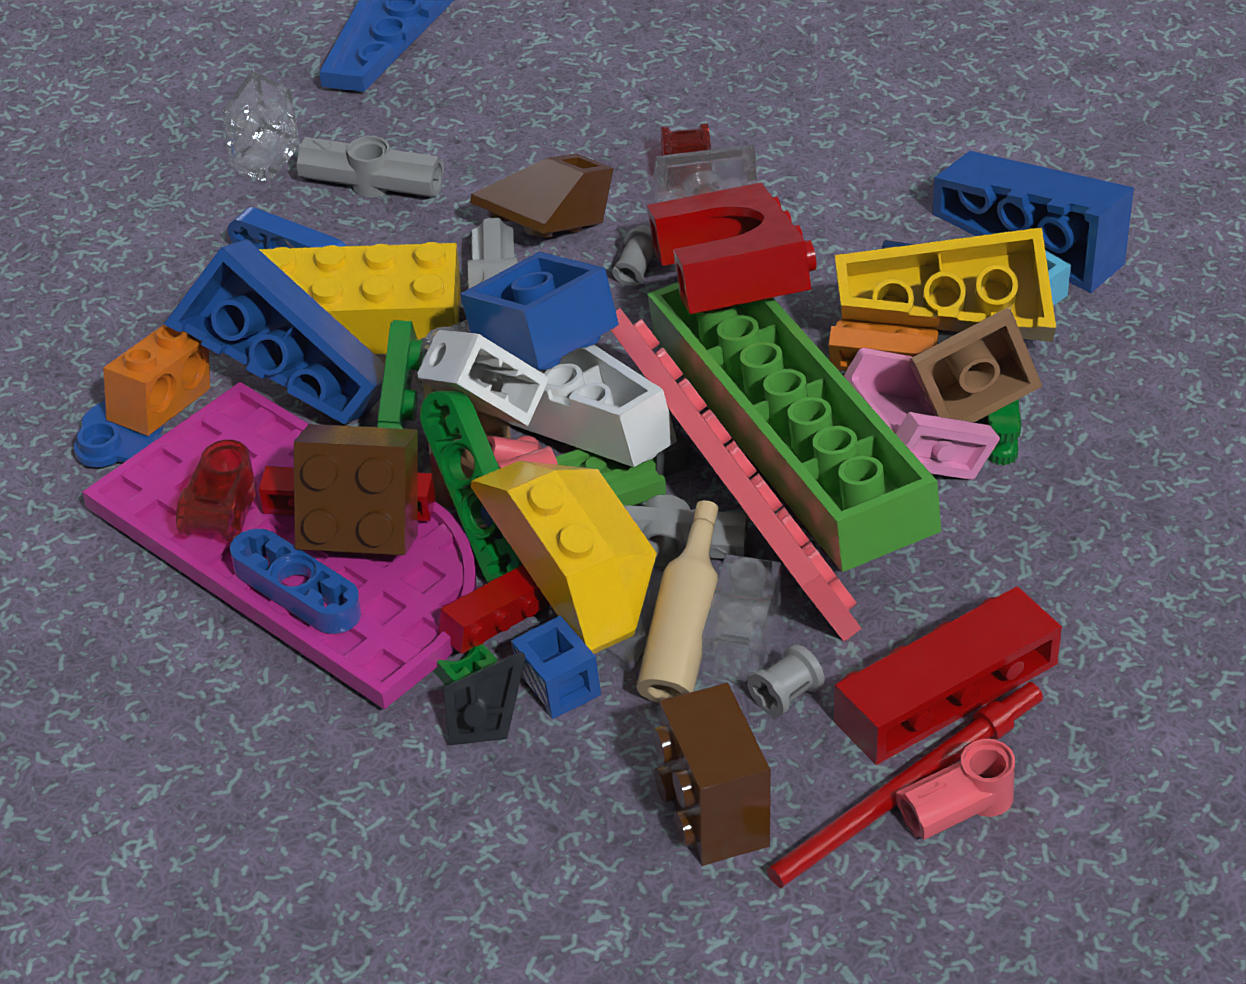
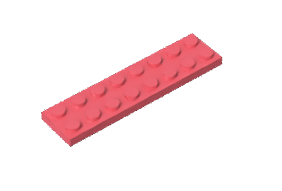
M621 308L616 311L619 325L611 329L612 333L646 379L663 389L669 410L843 641L848 640L862 629L849 612L851 608L857 605V602L811 542L807 543L810 540L785 507L775 513L783 505L758 473L752 479H749L757 470L734 441L726 447L724 446L732 437L710 409L702 415L699 413L707 404L687 378L679 383L675 381L683 373L663 347L656 353L653 352L652 349L660 343L644 321L640 319L635 324H632Z

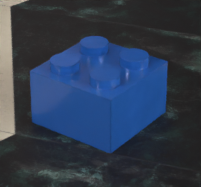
M540 251L460 293L470 333L480 334L536 370H546L558 365L561 362V357L577 348L594 345L600 340V335L619 325L604 267Z

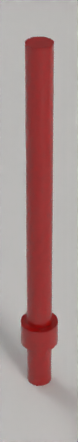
M1028 682L1001 702L996 700L989 702L973 714L972 723L769 866L766 870L769 879L780 889L897 806V791L961 760V754L965 747L973 741L980 739L999 740L1013 730L1016 719L1043 700V694L1039 687L1033 682Z

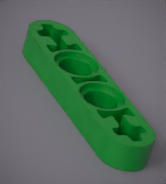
M458 390L435 391L428 394L423 400L420 409L421 424L481 571L489 583L523 565L495 522H493L490 528L485 525L481 516L482 503L471 488L472 480L500 468L469 397ZM466 449L474 459V471L470 478L465 476L461 468V457ZM503 536L502 539L494 540V537ZM510 557H511L512 563H510V564L507 566V569H506L505 563H506V562L510 559Z

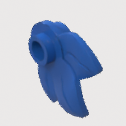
M104 400L89 409L82 418V428L78 431L77 439L74 443L76 458L80 463L90 467H105L118 461L125 462L163 436L161 432L164 425L147 436L106 420Z

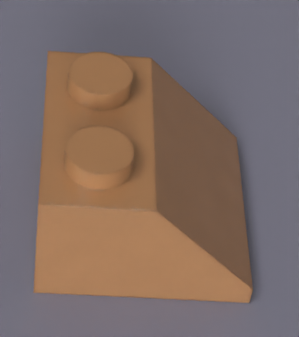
M1009 307L912 357L909 362L925 400L937 417L974 423L1043 387Z

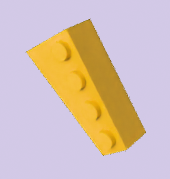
M1042 227L835 255V269L842 319L962 332L1009 307L1023 339L1053 342L1056 322Z

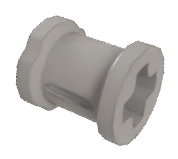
M793 644L785 649L783 658L766 671L760 669L750 675L747 685L758 707L771 717L777 718L789 710L790 703L806 691L811 693L819 690L824 685L825 676L815 656L804 646Z

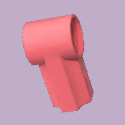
M980 739L973 741L965 747L961 754V761L896 792L897 806L901 811L904 823L916 838L920 837L925 840L976 814L986 817L1003 814L1010 809L1014 799L1015 756L1005 743L998 740Z

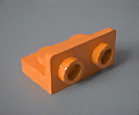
M839 319L836 326H831L828 345L830 362L838 370L847 371L861 348L914 357L937 345L938 330L928 327Z

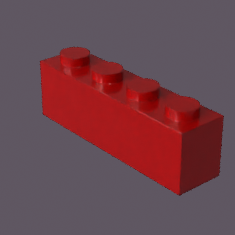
M1018 586L997 597H990L970 612L953 621H946L940 624L933 632L907 646L895 648L885 658L860 671L857 670L849 673L840 682L836 683L834 689V723L875 765H878L1057 665L1062 626Z

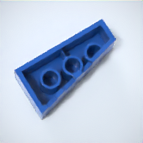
M969 150L934 177L932 215L974 236L1042 227L1045 250L1071 265L1069 283L1092 293L1125 265L1134 187Z
M248 239L222 246L164 323L179 333L185 331L201 340V345L217 354L224 353L246 365V370L262 379L269 378L287 388V393L343 424H347L369 413L381 398L385 363Z

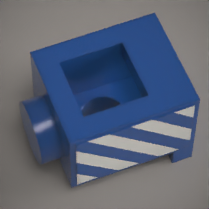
M561 615L511 640L514 654L520 651L525 653L521 677L543 702L546 712L552 719L602 695L596 656Z

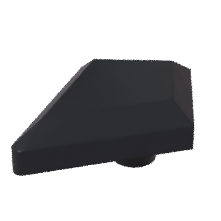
M517 652L443 686L449 745L508 738L525 662L524 652Z

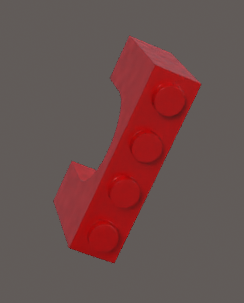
M762 182L647 205L654 253L662 266L675 264L680 298L689 314L812 290L809 272L816 271L817 269L813 244L811 240H804L801 227L792 224L789 211L782 210L778 196L772 197Z

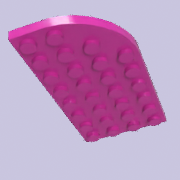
M241 382L82 491L86 508L384 710L437 668V661L439 659L446 660L452 654L455 648L451 646V637L444 631L438 635L440 608L477 589L474 556L469 540L453 515L436 502H434L431 520L418 521V536L406 555L302 550L354 583L357 587L361 618L356 626L346 632L337 634L321 632L239 579L234 572L230 545L233 539L240 533L250 529H266L295 546V515L263 514L259 486L265 466L294 467V440L308 425L305 421ZM292 575L285 578L281 583L286 586H299L308 581L309 577L305 575Z

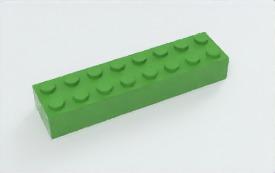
M678 282L647 294L653 333L660 343L658 347L660 349L663 347L683 373L684 379L687 378L707 404V407L842 572L941 532L938 481L773 297L689 314L680 298Z

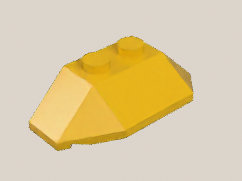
M517 461L472 480V490L558 616L561 615L593 654L634 636L657 552L598 469Z

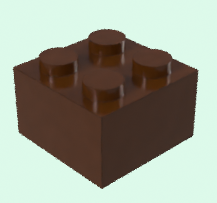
M308 424L294 440L295 549L406 555L418 536V430Z
M729 683L659 701L660 727L653 728V740L662 766L654 768V776L663 802L673 801L677 811L674 812V822L682 845L684 847L693 845L702 866L770 847L771 769Z

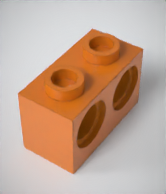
M165 324L103 367L106 420L147 436L152 434L210 388L209 349L201 345V340L185 331L179 333Z

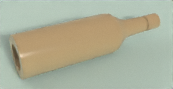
M703 500L697 502L686 547L680 556L666 566L662 575L636 685L637 691L643 697L656 703L695 691L718 589V576L710 561L709 553L719 507L711 501Z

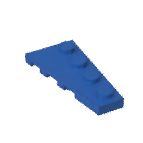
M359 0L319 72L321 87L365 92L454 0Z

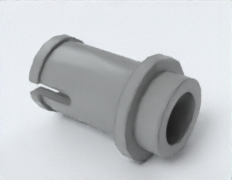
M639 225L629 230L624 238L625 248L612 269L614 278L620 284L638 286L644 277L643 275L650 261L657 258L653 250L651 230L646 225Z

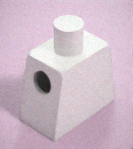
M439 330L435 334L418 371V379L437 391L458 390L465 393L473 403L475 411L525 426L529 425L549 381V377L480 334ZM500 377L503 381L501 392L490 390L492 384H488L489 381Z

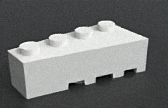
M595 345L577 348L561 357V362L558 365L546 370H538L549 377V381L528 426L501 419L506 423L632 467L651 460L660 451L677 442L663 389ZM500 377L494 378L488 383L492 384L490 390L501 392L503 381Z

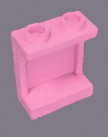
M861 348L844 374L847 381L931 474L970 480L975 479L1000 440L992 427L985 424L935 416L925 400L909 365L912 356Z

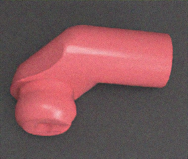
M489 436L487 438L497 463L542 448L538 440L531 436H521L517 439Z

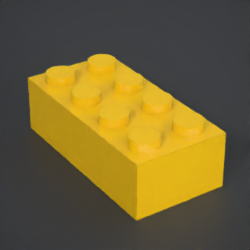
M427 242L403 245L375 244L373 246L343 247L329 245L313 248L277 247L274 249H259L373 354L387 353L390 323L393 320L412 321L417 339L424 340V353H427L435 334L439 330L459 332L461 282L457 243Z

